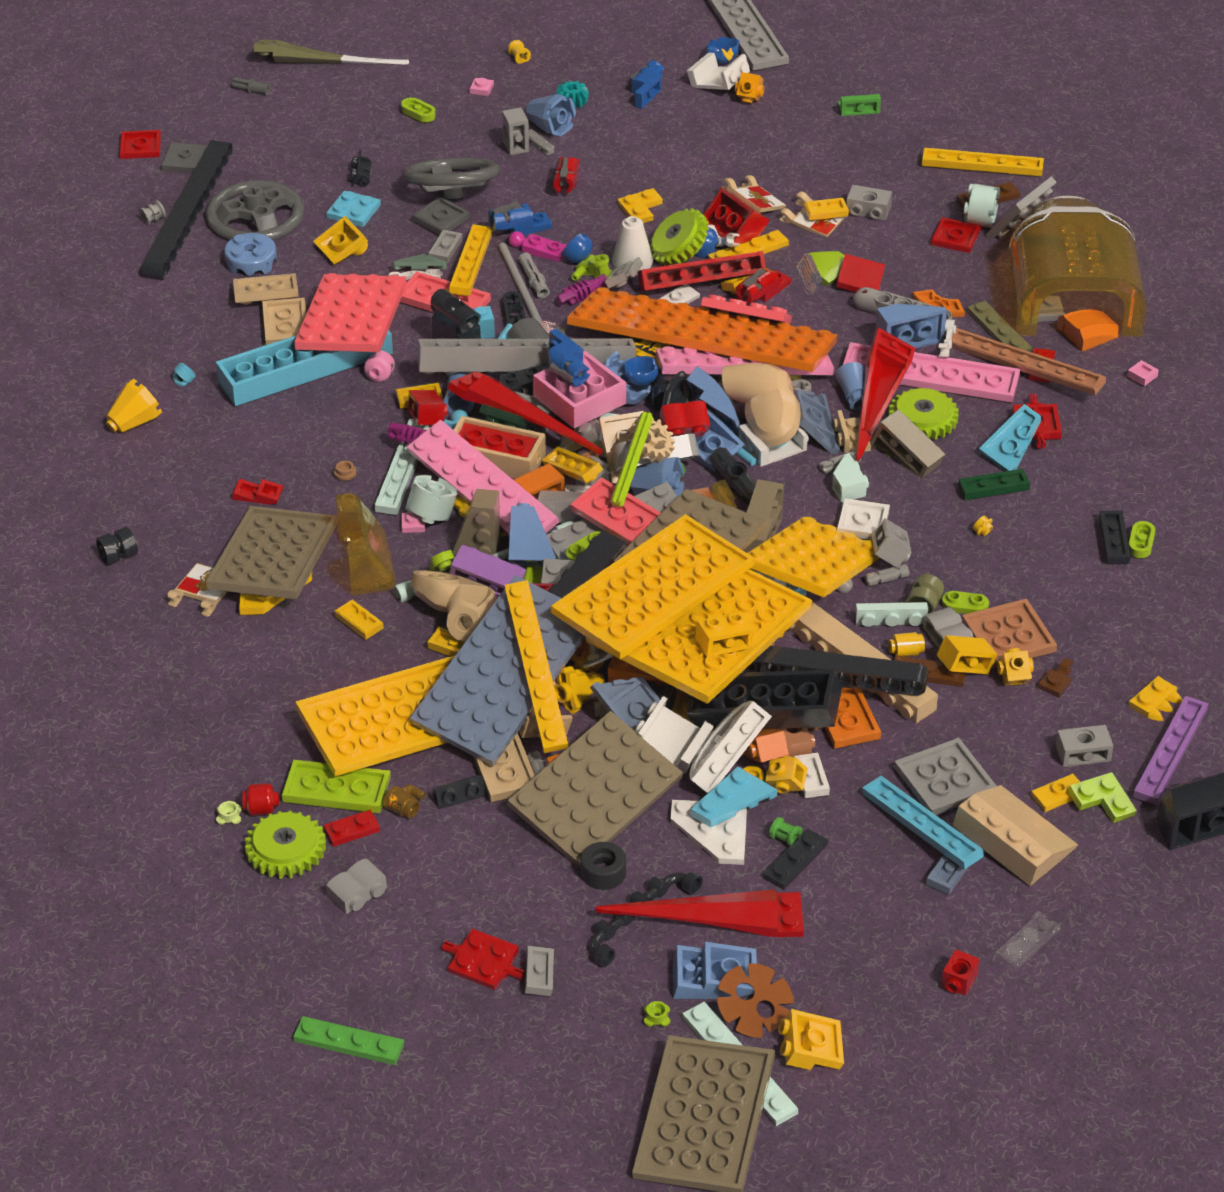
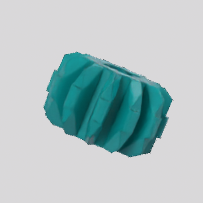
M571 80L570 82L564 81L563 84L558 85L556 94L572 98L574 107L581 109L582 105L586 106L589 92L584 83H579V81L572 82Z

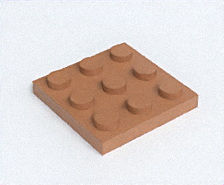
M1027 599L962 615V623L967 628H970L973 638H984L998 654L992 668L997 667V662L1000 661L1001 656L1008 649L1019 648L1020 651H1028L1029 658L1046 655L1057 650L1056 642Z

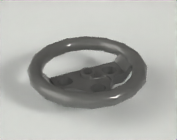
M445 158L411 164L403 169L402 176L406 182L418 185L424 191L442 190L443 198L455 199L463 197V187L484 185L487 180L498 176L501 168L497 162L488 159ZM452 170H476L462 173L452 172Z
M251 180L238 182L221 189L210 199L205 216L209 228L219 237L230 241L238 234L259 233L275 241L289 235L301 224L305 208L301 197L290 187L275 181ZM287 204L292 208L291 215L284 223L278 225L274 211L277 207ZM237 218L252 220L256 225L257 232L238 231L226 225L229 220Z

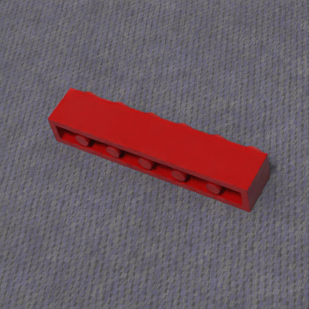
M758 251L642 269L637 274L640 291L755 274L760 268L766 267L764 252Z

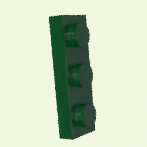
M1024 469L960 478L958 486L964 499L968 500L1030 490V481Z

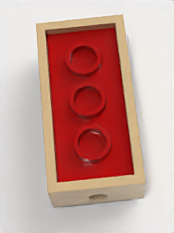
M461 416L454 428L457 434L510 478L516 479L538 469L546 455L545 434L466 416Z

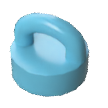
M179 363L174 368L173 380L178 386L183 387L191 383L196 377L192 369L184 363Z

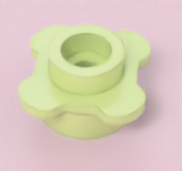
M233 801L221 803L217 807L219 816L216 818V822L221 825L224 823H240L241 817L239 813L242 811V807Z

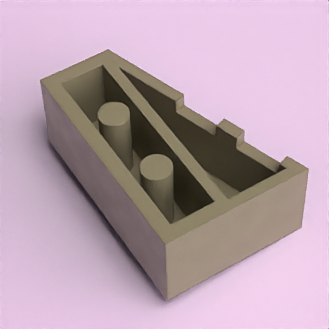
M899 409L881 421L870 442L871 448L877 447L886 452L884 456L889 459L894 457L902 462L900 464L902 467L920 478L925 477L939 467L946 455Z
M757 480L747 513L766 520V528L744 552H750L776 535L782 521L784 484Z
M475 490L466 516L457 534L452 552L453 555H457L462 544L476 548L478 551L488 555L498 553L501 543L499 491Z

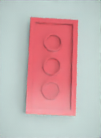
M416 272L407 282L400 302L433 312L430 307L432 295L438 289L449 291L451 281ZM474 288L470 296L453 294L472 309L480 306L485 307L491 301L490 293Z
M711 294L709 298H702L701 306L711 309L787 322L789 324L792 320V315L787 314V310L771 306V309L767 310V306L753 302L750 303V306H746L747 302L730 298V301L726 302V298Z
M601 477L570 504L571 510L626 542L627 545H630L661 512L629 493L621 508L612 506L611 498L615 485Z

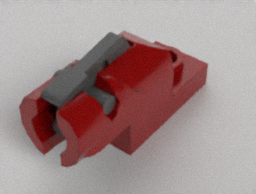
M559 157L553 181V187L558 193H561L562 188H567V193L576 188L580 159L575 157Z
M766 267L760 268L753 276L745 278L744 281L736 286V294L739 300L748 298L746 304L758 299L766 302L790 285L792 278L777 270L771 271Z

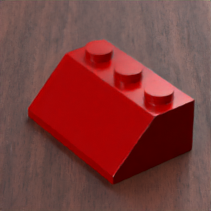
M723 187L720 188L703 214L709 222L708 225H714L721 238L726 237L728 233L739 234V236L734 237V243L739 244L759 237L770 221Z

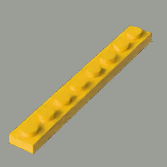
M526 580L504 585L543 751L548 753L567 749L568 741L529 582Z

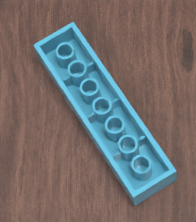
M388 330L381 351L393 354L392 333ZM296 335L216 361L218 383L232 403L238 406L363 364L373 352L295 350L294 342L297 337Z

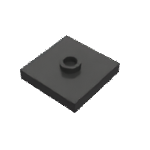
M171 142L162 163V170L193 173L208 145Z
M439 197L413 214L412 219L414 222L440 235L442 230L452 231L470 219V212Z

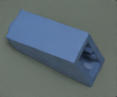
M518 503L517 506H511L509 563L519 566L543 567L544 559H556L535 507L527 503Z

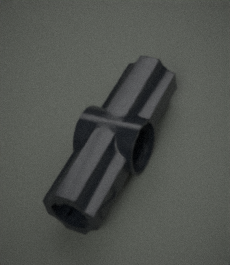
M719 447L715 449L709 457L710 462L726 479L727 487L736 491L749 505L756 482L747 473V466L743 462L737 461L726 448Z

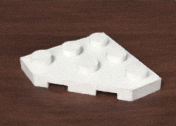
M672 800L671 824L674 827L683 831L692 842L708 852L717 863L744 865L747 807L736 812V816L713 827H709L691 816V808L699 801Z

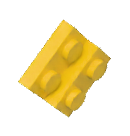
M791 1009L786 1018L780 1021L779 1034L784 1035L780 1055L785 1056L786 1065L811 1070L815 1064L841 1069L844 1064L840 1020Z

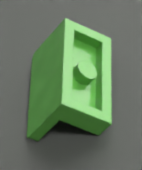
M880 94L841 97V101H838L841 116L880 113Z

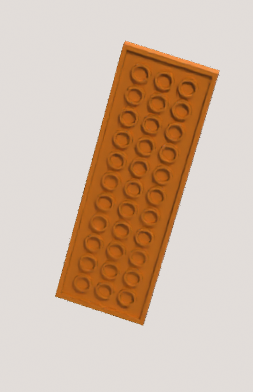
M604 287L595 289L567 317V324L809 372H814L837 343V334H832L828 330H811L808 326L796 327L790 326L787 322L775 323L770 322L766 318L754 319L749 318L745 314L733 315L724 310L712 311L703 306L691 307L687 303H670L666 299L655 300L650 299L646 295L634 296L629 295L625 291L613 292Z

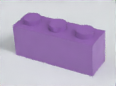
M462 544L451 564L450 574L488 586L496 592V597H499L505 589L504 585L509 584L514 575L525 580L526 569Z

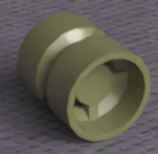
M930 574L918 576L906 599V603L927 602L928 614L935 612L938 601L944 592L942 581Z

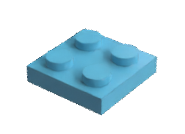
M343 191L327 211L326 216L337 221L346 216L353 225L364 227L381 205V200L351 191Z

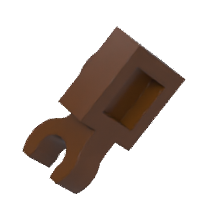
M1064 658L1057 671L1050 669L1039 682L1038 689L1060 698L1071 684V678L1068 676L1072 672L1070 667L1073 661Z

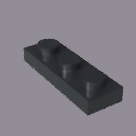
M1123 510L1100 511L1099 521L1106 563L1130 564L1131 556Z
M807 828L763 873V879L785 890L828 845V839Z

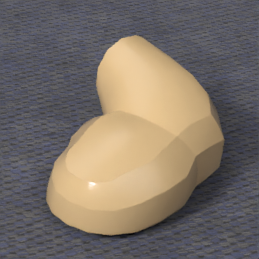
M747 363L723 367L722 382L724 390L729 398L745 405V418L754 434L768 447L780 446L788 442L796 434L801 418L800 403L794 395L788 373L773 364Z
M428 570L412 572L411 583L415 595L432 608L447 612V628L449 633L457 640L467 641L497 600L496 592L490 587L461 576Z

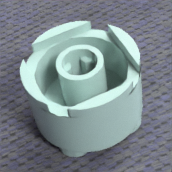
M970 184L968 190L969 202H966L964 207V222L992 228V223H994L998 205L996 198L999 199L1000 188Z
M429 475L415 477L405 509L421 516V520L429 524H433L435 520L448 521L457 497V489L441 478L437 482L431 480L432 476Z

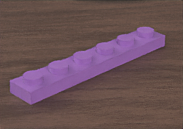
M1188 696L1184 697L1134 790V798L1157 806L1161 795L1164 793L1205 716L1209 703Z

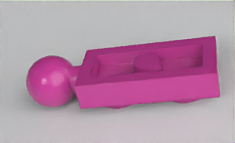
M519 231L512 232L508 239L512 247L519 248L522 246V252L558 262L562 260V252L567 246L566 244L534 234H530L528 238H525Z

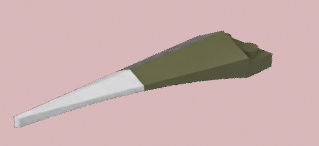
M259 39L254 43V52H259V55H271L273 52L275 62L409 63V60L365 58L329 53L281 40Z

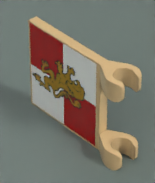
M752 175L744 177L748 180V183H742V187L737 188L732 178L724 179L728 187L721 186L759 213L786 207L784 203L760 187Z
M801 191L796 195L800 199H797L795 204L804 207V202L814 200ZM784 208L780 212L783 215L779 220L828 237L846 216L809 220L804 208L796 216L789 209Z
M196 563L174 590L168 592V598H171L168 605L176 607L184 595L201 600V607L204 608L201 615L209 617L227 591L207 589L206 581L214 568Z

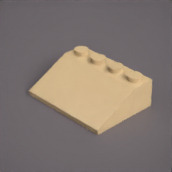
M1002 785L973 794L959 805L953 823L955 828L974 843L979 844L983 850L1029 886L1034 884L1078 846L1077 843Z

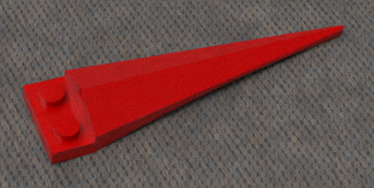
M879 327L875 331L871 346L868 349L855 461L857 462L861 459L889 402L912 363L915 347Z
M475 371L449 382L448 390L464 400L519 416L602 455L603 450L490 376Z
M775 889L595 907V912L688 921L745 931L767 937H804L800 892L775 893Z

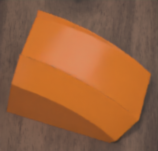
M1079 310L1059 316L1056 329L1083 352L1118 338L1119 326L1104 312L1098 310Z

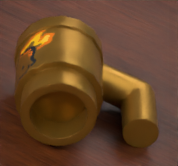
M407 784L403 788L395 785L386 793L383 806L402 817L406 816L412 819L418 813L420 801L426 796V792L411 784Z

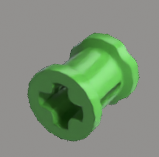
M777 817L770 828L769 837L781 839L787 842L788 846H791L802 834L803 830L802 827L798 825L794 827L784 822L783 818Z

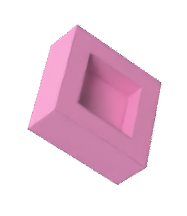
M475 78L470 87V93L489 96L494 86V80Z
M1141 360L1128 370L1127 377L1146 386L1158 377L1159 370Z
M411 512L402 513V533L425 532V522L421 520V516Z

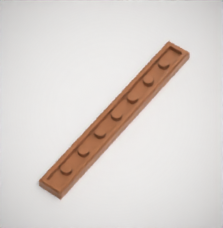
M956 328V333L952 334V348L1007 367L1018 368L1022 372L1092 395H1096L1106 383V376Z

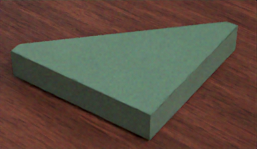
M426 254L393 261V268L395 270L410 266L412 270H428V266L441 270L447 268L446 261Z

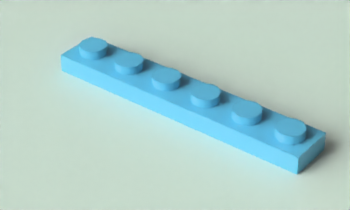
M883 776L862 787L865 797L964 870L984 857L982 848Z

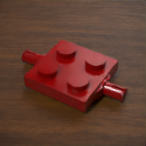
M1031 393L1028 395L1029 403L1025 405L1041 416V422L1032 440H1036L1037 448L1040 449L1042 447L1043 449L1046 447L1045 439H1061L1062 436L1057 404L1038 403L1037 395L1034 393L1032 396ZM1024 404L1013 405L1012 414L1018 411Z
M473 928L465 941L460 945L448 942L447 940L443 943L442 951L455 955L448 967V972L493 990H496L500 982L507 976L522 981L526 975V970L513 966V961L519 953L518 945Z

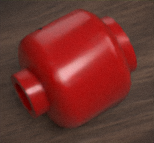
M269 783L250 784L247 790L243 791V810H247L250 816L272 814L274 807L279 806V792H274L273 786Z

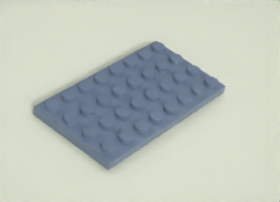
M514 575L509 584L526 580ZM529 582L554 682L586 636L551 613V605L559 601L560 597ZM505 589L410 717L411 724L492 766L495 765L520 730L526 717L534 710Z

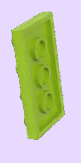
M293 760L282 793V800L288 803L356 811L371 809L373 813H381L391 773L388 770L362 768L334 776L327 763Z

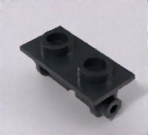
M359 150L357 156H353L350 163L352 168L349 174V179L352 180L351 187L354 184L366 187L370 183L371 160L368 157L361 156L362 150Z
M482 774L437 786L435 790H432L439 809L486 796Z

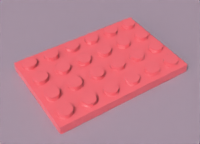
M324 274L294 342L295 350L380 352L406 287V276Z

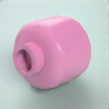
M373 352L365 362L364 372L372 381H386L394 371L395 361L388 352Z

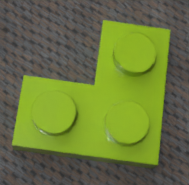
M1112 772L1072 784L1068 788V793L1079 811L1101 804L1113 823L1132 817L1137 812Z

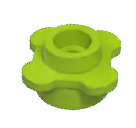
M654 1001L644 1007V1012L646 1013L644 1024L646 1026L661 1025L666 1027L670 1024V1019L668 1018L670 1007L660 1001Z

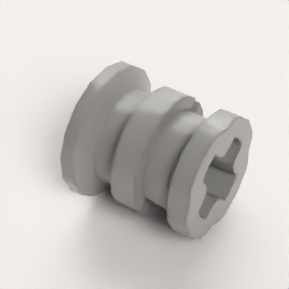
M156 200L153 202V205L149 204L146 208H140L139 216L148 226L152 221L157 222L159 218L165 219L166 212L163 205Z

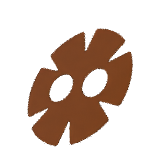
M749 963L748 978L741 966L738 965L728 971L720 981L718 989L732 996L718 997V1007L727 1023L741 1016L736 1031L750 1037L761 1038L763 1037L762 1023H764L769 1033L779 1028L780 1021L783 1018L785 1019L790 1010L779 1004L793 1003V994L784 978L770 984L775 970L761 964ZM741 983L750 984L755 992L753 998L750 1000L739 998L736 993L737 986ZM767 1000L773 1004L775 1008L773 1016L764 1018L758 1014L756 1007L760 1001Z

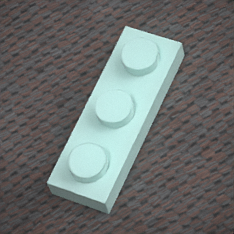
M927 602L856 604V626H918L924 623V615L928 614Z

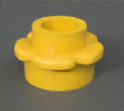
M982 516L972 529L976 532V535L982 534L986 536L993 529V525H991L993 520Z

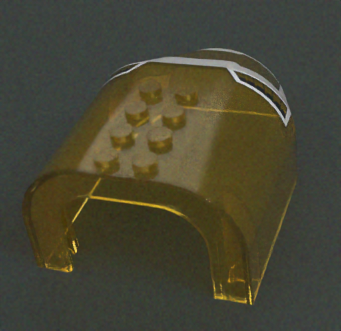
M1056 196L1035 206L1016 229L1009 245L1007 277L1014 330L1020 336H1036L1040 306L1048 296L1056 292L1108 291L1118 295L1125 305L1121 337H1143L1147 305L1135 237L1130 226L1121 218L1090 200L1079 196Z

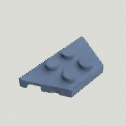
M797 389L794 395L800 403L801 418L799 426L805 429L831 454H837L840 448L826 395L821 393L816 397L814 392H805Z
M635 677L630 680H613L610 683L602 684L596 682L590 687L608 712L612 711L634 731L642 720L647 721L650 716L647 713L654 702L659 703L660 701L643 677Z

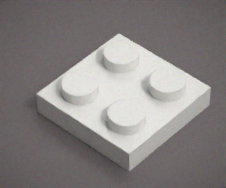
M845 498L837 531L853 533L857 538L872 540L871 535L884 518L888 519L890 505Z

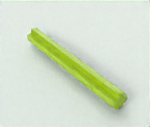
M642 412L640 414L611 498V503L614 507L621 508L624 505L653 421L650 412Z

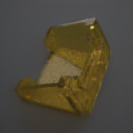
M355 494L335 495L340 542L345 540L350 542L347 545L352 596L393 589V586L396 585V575L384 527Z

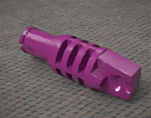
M602 274L592 280L584 279L562 289L563 293L555 298L557 306L560 307L566 303H569L570 306L585 300L595 289L607 287L605 283L606 275Z
M391 423L388 427V438L409 445L427 430L414 426L411 427V425Z

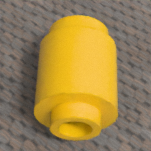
M916 632L893 634L892 639L888 641L890 654L894 653L895 656H918L919 653H924L925 651L924 637Z

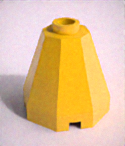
M135 379L130 380L122 387L105 416L107 419L106 424L113 432L118 431L122 433L148 422L162 413L161 408L156 409L159 405L157 400L142 384L136 386L135 383L137 381Z

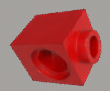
M955 949L943 970L941 986L951 993H960L966 996L978 975L980 958Z

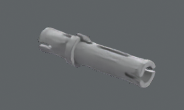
M522 253L518 259L529 278L530 286L535 289L539 298H546L550 291L546 285L544 275L538 271L529 253Z

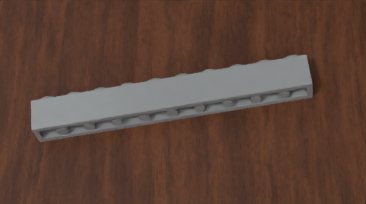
M418 339L417 365L419 372L433 374L435 372H445L448 374L467 372L470 374L475 371L491 374L514 372L549 363V339ZM571 339L583 348V352H588L602 364L616 351L620 354L619 360L634 358L636 355V346L633 339Z

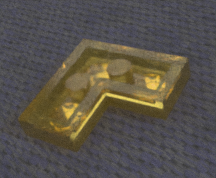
M725 479L711 486L713 489L711 491L713 499L738 509L733 501L736 498Z

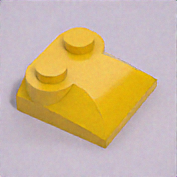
M346 216L313 241L333 264H337L349 255H361L368 247L366 237Z

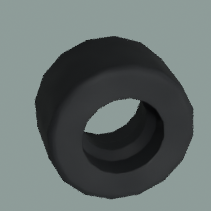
M596 842L586 847L581 854V877L589 887L597 890H609L620 885L626 877V855L623 849L611 842ZM601 863H605V864H609L610 866H607V867H599V866H596V865L601 864Z

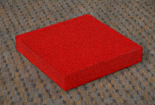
M161 130L121 132L120 159L160 157Z
M942 217L931 239V245L971 253L981 231V226Z
M845 254L836 287L857 292L864 287L879 291L885 264Z

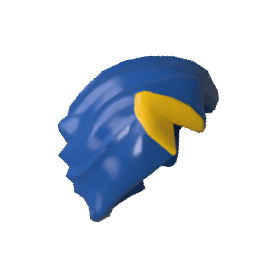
M719 37L716 42L714 39H711L705 48V55L707 53H715L718 65L727 64L736 57L740 41L735 38Z

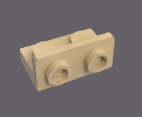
M837 410V419H833V426L835 432H838V444L843 447L844 453L856 451L860 418L844 419L842 410ZM870 441L865 451H871Z

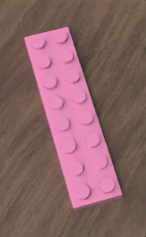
M850 342L843 365L849 362H858L864 366L866 373L868 349L871 345ZM914 352L912 363L899 385L929 388L1013 403L1020 369Z
M673 347L656 349V359L662 374H677L680 371L691 374L696 366L707 374H722L724 366L747 363L768 364L687 347L684 349H675ZM828 354L814 372L774 365L786 371L788 375H833L834 366Z
M439 420L407 446L408 451L439 478L446 480L455 487L457 493L469 503H471L476 489L499 491L500 529L509 537L511 506H517L518 503H527L535 507L545 533L559 523L558 517L442 420Z

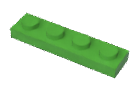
M304 1016L294 1034V1042L396 1065L404 1047L403 1039Z

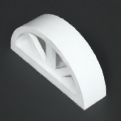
M747 701L734 709L721 721L702 745L692 763L689 774L690 779L709 793L722 781L772 716L753 701Z

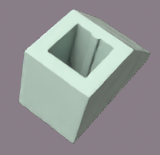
M850 453L844 455L833 473L832 489L840 502H844L845 498L857 499L865 497L866 489L869 487L867 476L862 474L858 462L853 460Z

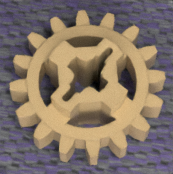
M638 418L628 429L630 434L627 437L630 440H632L633 434L635 432L639 420ZM653 419L642 450V458L649 457L651 462L655 459L661 462L663 459L668 458L675 449L673 444L676 441L670 438L673 432H668L666 430L668 426H662L660 419L657 422Z

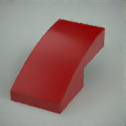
M239 479L233 492L232 500L277 504L283 490V485L262 479L260 485Z

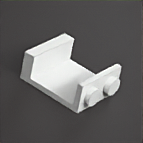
M707 53L687 70L692 87L729 90L740 80L741 72H750L745 54H741L727 67H718L715 53Z
M747 423L739 426V439L745 444L744 448L758 460L757 463L760 467L807 450L808 434L800 426L796 434L781 447L766 446L754 434Z
M663 696L659 703L654 702L647 713L650 715L646 722L642 720L635 732L678 769L686 773L702 745L710 736L714 726L705 721L702 727L699 728L664 707L667 698Z

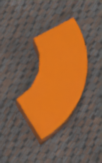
M933 289L912 292V297L916 301L936 307H945L952 313V317L965 316V311L959 299L943 298L937 295Z

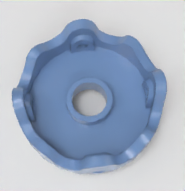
M238 234L228 241L224 249L225 261L229 271L233 274H236L238 269L243 270L248 276L253 275L259 270L267 274L272 270L273 260H277L276 245L271 238L264 234Z
M616 351L603 365L626 382V403L629 405L639 404L648 396L652 386L649 384L639 386L631 383L626 377L624 367L625 362L631 358L619 360L620 354Z

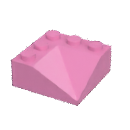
M586 351L583 352V363L589 367L590 370L586 372L590 376L580 386L572 385L569 381L563 379L562 376L551 371L550 368L533 375V396L573 428L626 404V382Z

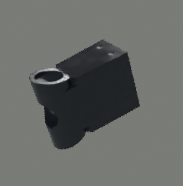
M438 289L434 292L430 301V307L434 312L432 316V339H481L480 325L478 324L481 315L446 289Z

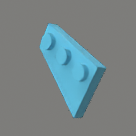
M1024 404L979 448L980 453L1004 471L1016 470L1041 422V416Z
M737 767L691 808V816L707 826L713 827L736 816V812L746 807L751 809L758 806V802L768 798L771 800L777 797V789L742 768Z

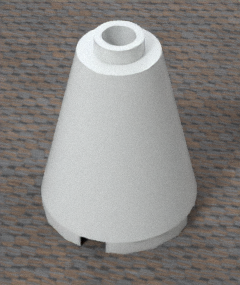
M630 216L622 221L612 257V265L616 268L629 261L633 263L636 258L640 257L643 265L639 270L651 268L653 257L643 222L635 216Z

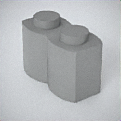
M951 607L924 615L923 628L939 649L945 635L973 637L970 628H967L962 623L959 613L955 612Z
M363 859L351 866L347 872L340 873L326 884L328 897L343 912L348 914L353 910H360L365 902L373 897H380L387 888L386 876L368 859Z

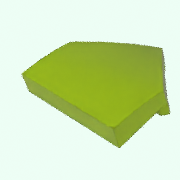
M839 251L813 252L806 255L807 261L810 256L812 257L823 285L828 287L839 278L845 255Z

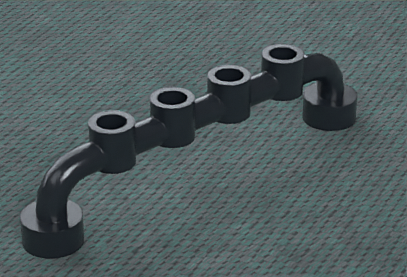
M693 871L688 874L672 873L662 880L652 877L647 885L649 891L645 894L635 891L630 898V903L653 901L658 896L662 897L674 883H682L683 890L694 894L701 888L703 878ZM612 914L613 920L610 923L600 920L596 924L594 929L596 934L590 942V949L594 954V962L602 967H606L614 960L615 950L607 944H600L605 939L607 941L612 939L616 934V930L622 925H629L633 921V915Z

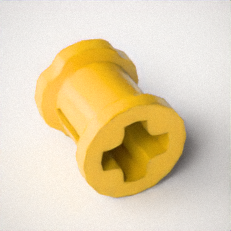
M514 40L508 45L509 54L514 55V59L518 64L530 60L531 53L527 48H524L522 41Z

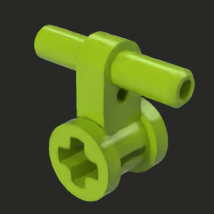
M589 255L586 260L581 261L577 265L576 271L571 275L572 280L578 281L582 275H594L596 278L604 274L608 277L612 272L608 265V255Z

